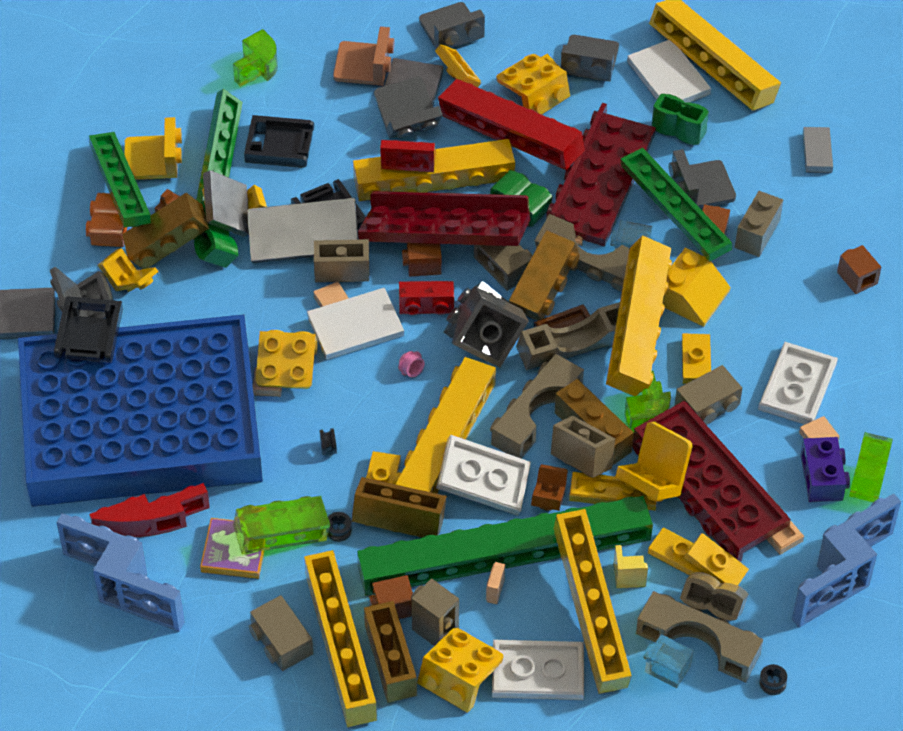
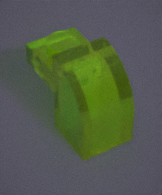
M262 29L242 40L243 58L233 63L234 81L240 87L254 81L259 76L269 81L277 72L276 43Z
M653 370L651 371L653 373V381L649 388L641 391L642 395L626 397L624 415L627 426L633 432L637 426L670 409L671 392H663L661 382L656 381Z
M864 432L849 497L869 502L879 499L892 446V438Z

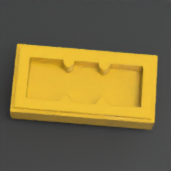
M439 45L435 52L448 67L446 69L448 74L455 79L479 87L481 80L458 51L445 45Z
M682 333L683 384H687L711 371L710 334Z
M373 451L366 478L393 484L394 478L399 471L401 455Z
M663 527L649 546L648 554L689 576L694 572H702L684 558L693 543Z
M703 533L698 536L684 556L685 559L703 573L715 577L720 583L739 585L749 570Z

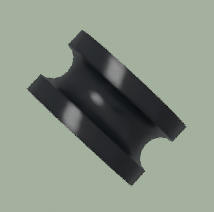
M330 428L328 432H324L323 429L319 430L322 455H326L329 451L337 454L334 428Z
M334 512L326 518V534L329 539L340 542L350 537L352 522L347 514L344 512ZM338 524L340 526V524H343L344 528L340 530L338 527L335 530L333 525Z
M774 664L765 666L760 673L759 684L761 689L769 695H779L784 692L788 676L786 670ZM768 676H771L772 679L773 676H777L779 682L776 683L775 680L774 683L768 682Z

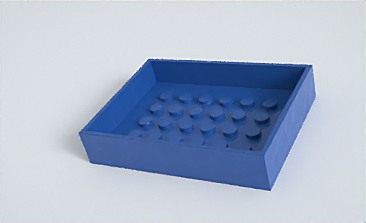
M245 314L119 327L112 363L105 362V355H102L101 362L66 359V351H63L61 358H55L54 347L57 334L18 338L25 477L32 507L181 491L189 486H197L202 483L208 488L263 481Z

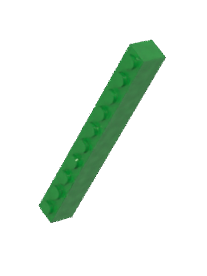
M644 496L625 497L618 501L598 502L592 506L573 507L551 514L541 513L535 517L515 518L504 523L484 524L478 528L458 529L450 533L436 536L427 535L410 541L400 540L393 544L379 547L369 546L357 551L358 570L364 594L368 596L373 595L372 583L406 575L411 587L426 584L431 578L436 582L491 572L495 562L505 564L506 569L561 558L553 529L557 514L586 509L597 551L614 548L615 545L625 546L650 541L653 523Z

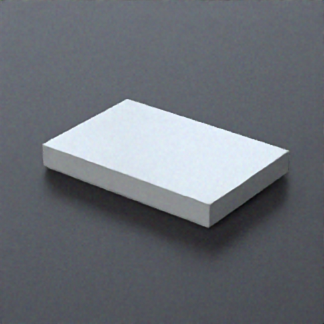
M670 40L628 55V64L656 99H658L660 94L664 93L677 96L684 102H692L711 93V87L683 52Z
M385 287L307 311L308 320L316 334L326 360L404 336V329Z
M784 342L759 403L758 410L804 425L814 421L837 365L838 358Z
M450 435L447 439L436 488L518 516L522 508L531 462Z
M493 640V648L501 652L504 657L502 663L492 673V698L584 700V642Z

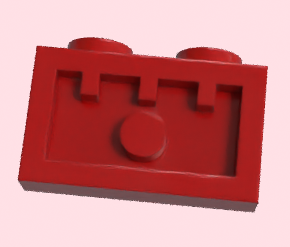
M381 140V169L434 172L436 158L435 143Z
M454 281L399 282V314L442 315L450 314L454 309Z

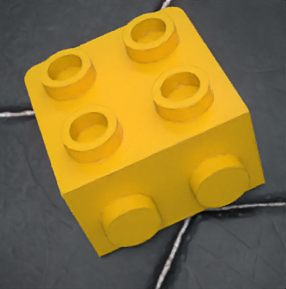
M536 54L525 56L522 60L506 68L496 76L499 84L522 97L523 107L532 109L539 114L547 112L570 97L567 72Z
M175 117L165 118L164 135L127 137L125 139L124 155L135 180L178 178V163H182L181 147L178 148V144H182L181 128H176Z
M280 330L260 331L256 384L261 387L309 389L312 386L314 355H317L318 348L316 334L305 331L287 333Z
M649 422L645 428L637 463L618 466L615 477L625 482L627 487L645 493L646 497L652 501L661 502L663 499L680 496L692 450V443L690 440L656 422Z
M453 628L423 657L417 684L468 713L474 707L480 684L502 663L504 655L459 628Z

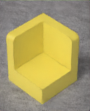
M615 545L613 565L616 588L646 587L648 565L644 563V557H623L622 546Z

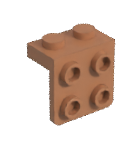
M380 26L377 44L350 41L340 42L333 74L334 80L337 82L384 86L386 72H390L391 57H389V54H393L395 39L390 38V27Z

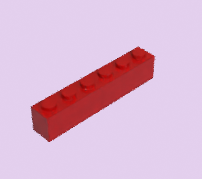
M456 79L438 97L443 117L495 140L509 139L511 147L564 170H567L585 151L582 131L539 114L532 109L520 106L511 100L499 97L492 92L480 89L471 83Z

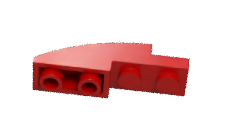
M204 483L197 486H189L183 491L169 496H161L150 503L145 494L130 497L124 502L110 507H102L89 515L93 525L106 526L113 532L123 536L145 537L187 527V516L210 508L208 491Z

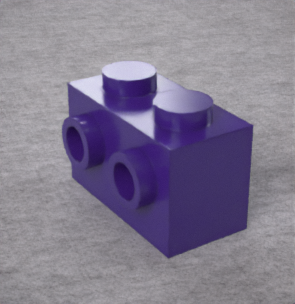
M838 437L803 438L800 456L808 502L843 501L845 489L850 488L849 472H844L845 450L840 448Z

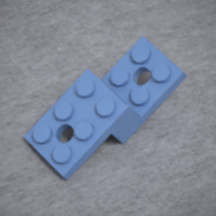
M894 493L885 499H877L868 509L853 513L844 523L838 526L833 525L824 532L817 567L822 574L814 579L808 578L804 580L798 587L792 620L799 628L869 587L877 558V553L871 547L892 535L895 528L901 501Z
M63 513L60 515L56 523L63 555L95 566L93 573L99 602L180 632L185 623L180 591L170 584H160L147 577L142 542L133 536H123L115 533L106 526H96L88 523L78 516L71 517Z

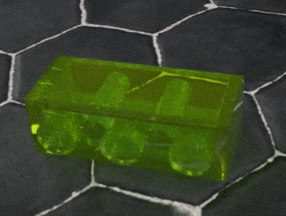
M304 496L296 500H278L270 504L246 505L238 508L235 511L233 527L241 554L261 550L265 551L327 541L330 522L322 497Z

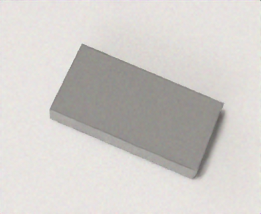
M803 127L806 172L832 173L833 159L830 127Z

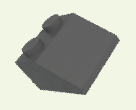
M474 286L460 310L452 344L500 368L518 340L521 331L524 330L529 321L522 309Z

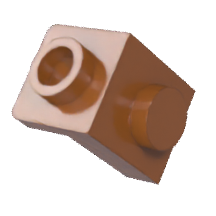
M541 464L532 495L531 506H536L546 511H560L566 490L568 470Z

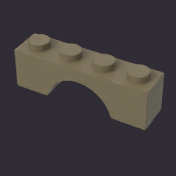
M549 214L534 240L537 248L544 233L548 230L576 243L574 225ZM577 245L580 254L579 261L574 269L570 268V270H580L586 273L589 278L595 281L603 280L608 282L614 289L622 292L629 248L621 245L610 253L597 255L588 253Z
M620 302L598 308L588 318L568 327L556 329L544 324L521 331L516 348L526 370L542 366L545 361L549 362L555 354L566 359L612 345Z
M557 354L549 362L545 361L534 380H529L525 384L522 394L517 399H512L504 415L501 418L497 417L490 428V432H492L491 445L506 454L522 459L536 442V424L531 419V414L542 405L555 403L556 393L574 380L578 379L583 384L584 369Z
M653 591L637 621L636 634L662 646L679 637H694L706 642L717 655L718 671L745 683L761 655L763 639L755 633L741 630L730 625L724 619H716L703 613L700 609L686 606L666 594L661 595Z

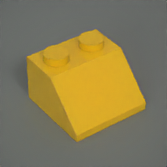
M685 247L667 273L666 282H668V288L663 296L662 304H664L666 309L704 327L730 292L731 287L711 261L709 262L705 256Z

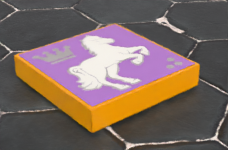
M211 518L200 565L201 572L259 579L269 533V524Z

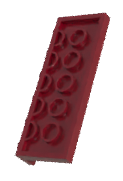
M602 103L599 110H594L592 114L590 129L586 128L583 133L585 151L566 170L564 185L559 184L555 196L556 202L555 204L550 203L546 218L551 214L574 225L576 238L580 236L584 241L605 247L634 183L633 178L621 167V158L641 148L648 152L655 136L656 127L607 114V104Z
M372 191L370 194L371 209L358 230L359 240L369 239V242L519 246L530 221L529 198L527 195Z
M685 400L634 428L632 447L638 456L645 428L649 422H656L691 441L692 450L681 494L677 497L684 504L687 513L690 516H694L700 522L705 534L709 537L712 536L721 548L739 562L742 561L745 551L790 526L791 519Z

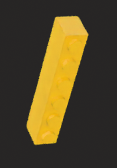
M665 0L655 4L649 24L666 39L674 43L685 55L752 111L774 103L781 85L778 79L682 0Z
M509 139L435 149L434 172L381 169L380 157L353 160V177L358 201L370 200L372 191L427 193L498 182L509 170L515 171V159Z
M643 235L629 248L606 385L635 397L644 389H648L653 381L651 370L652 364L657 357V350H655L656 341L661 333L659 321L665 308L664 304H662L663 296L668 288L666 278L672 265V260H670L671 248Z
M464 357L460 367L455 366L449 387L445 386L443 388L438 407L432 408L426 429L422 428L416 440L417 445L414 451L410 450L404 463L405 468L402 473L398 472L396 474L393 484L438 493L440 489L436 487L447 439L450 435L467 439L495 386L496 367Z
M586 509L557 514L553 529L598 694L628 688L632 675Z
M334 551L304 556L305 575L346 726L351 727L377 721L375 696Z

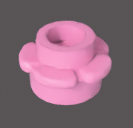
M409 351L401 356L398 369L404 376L416 377L423 371L425 362L418 351Z

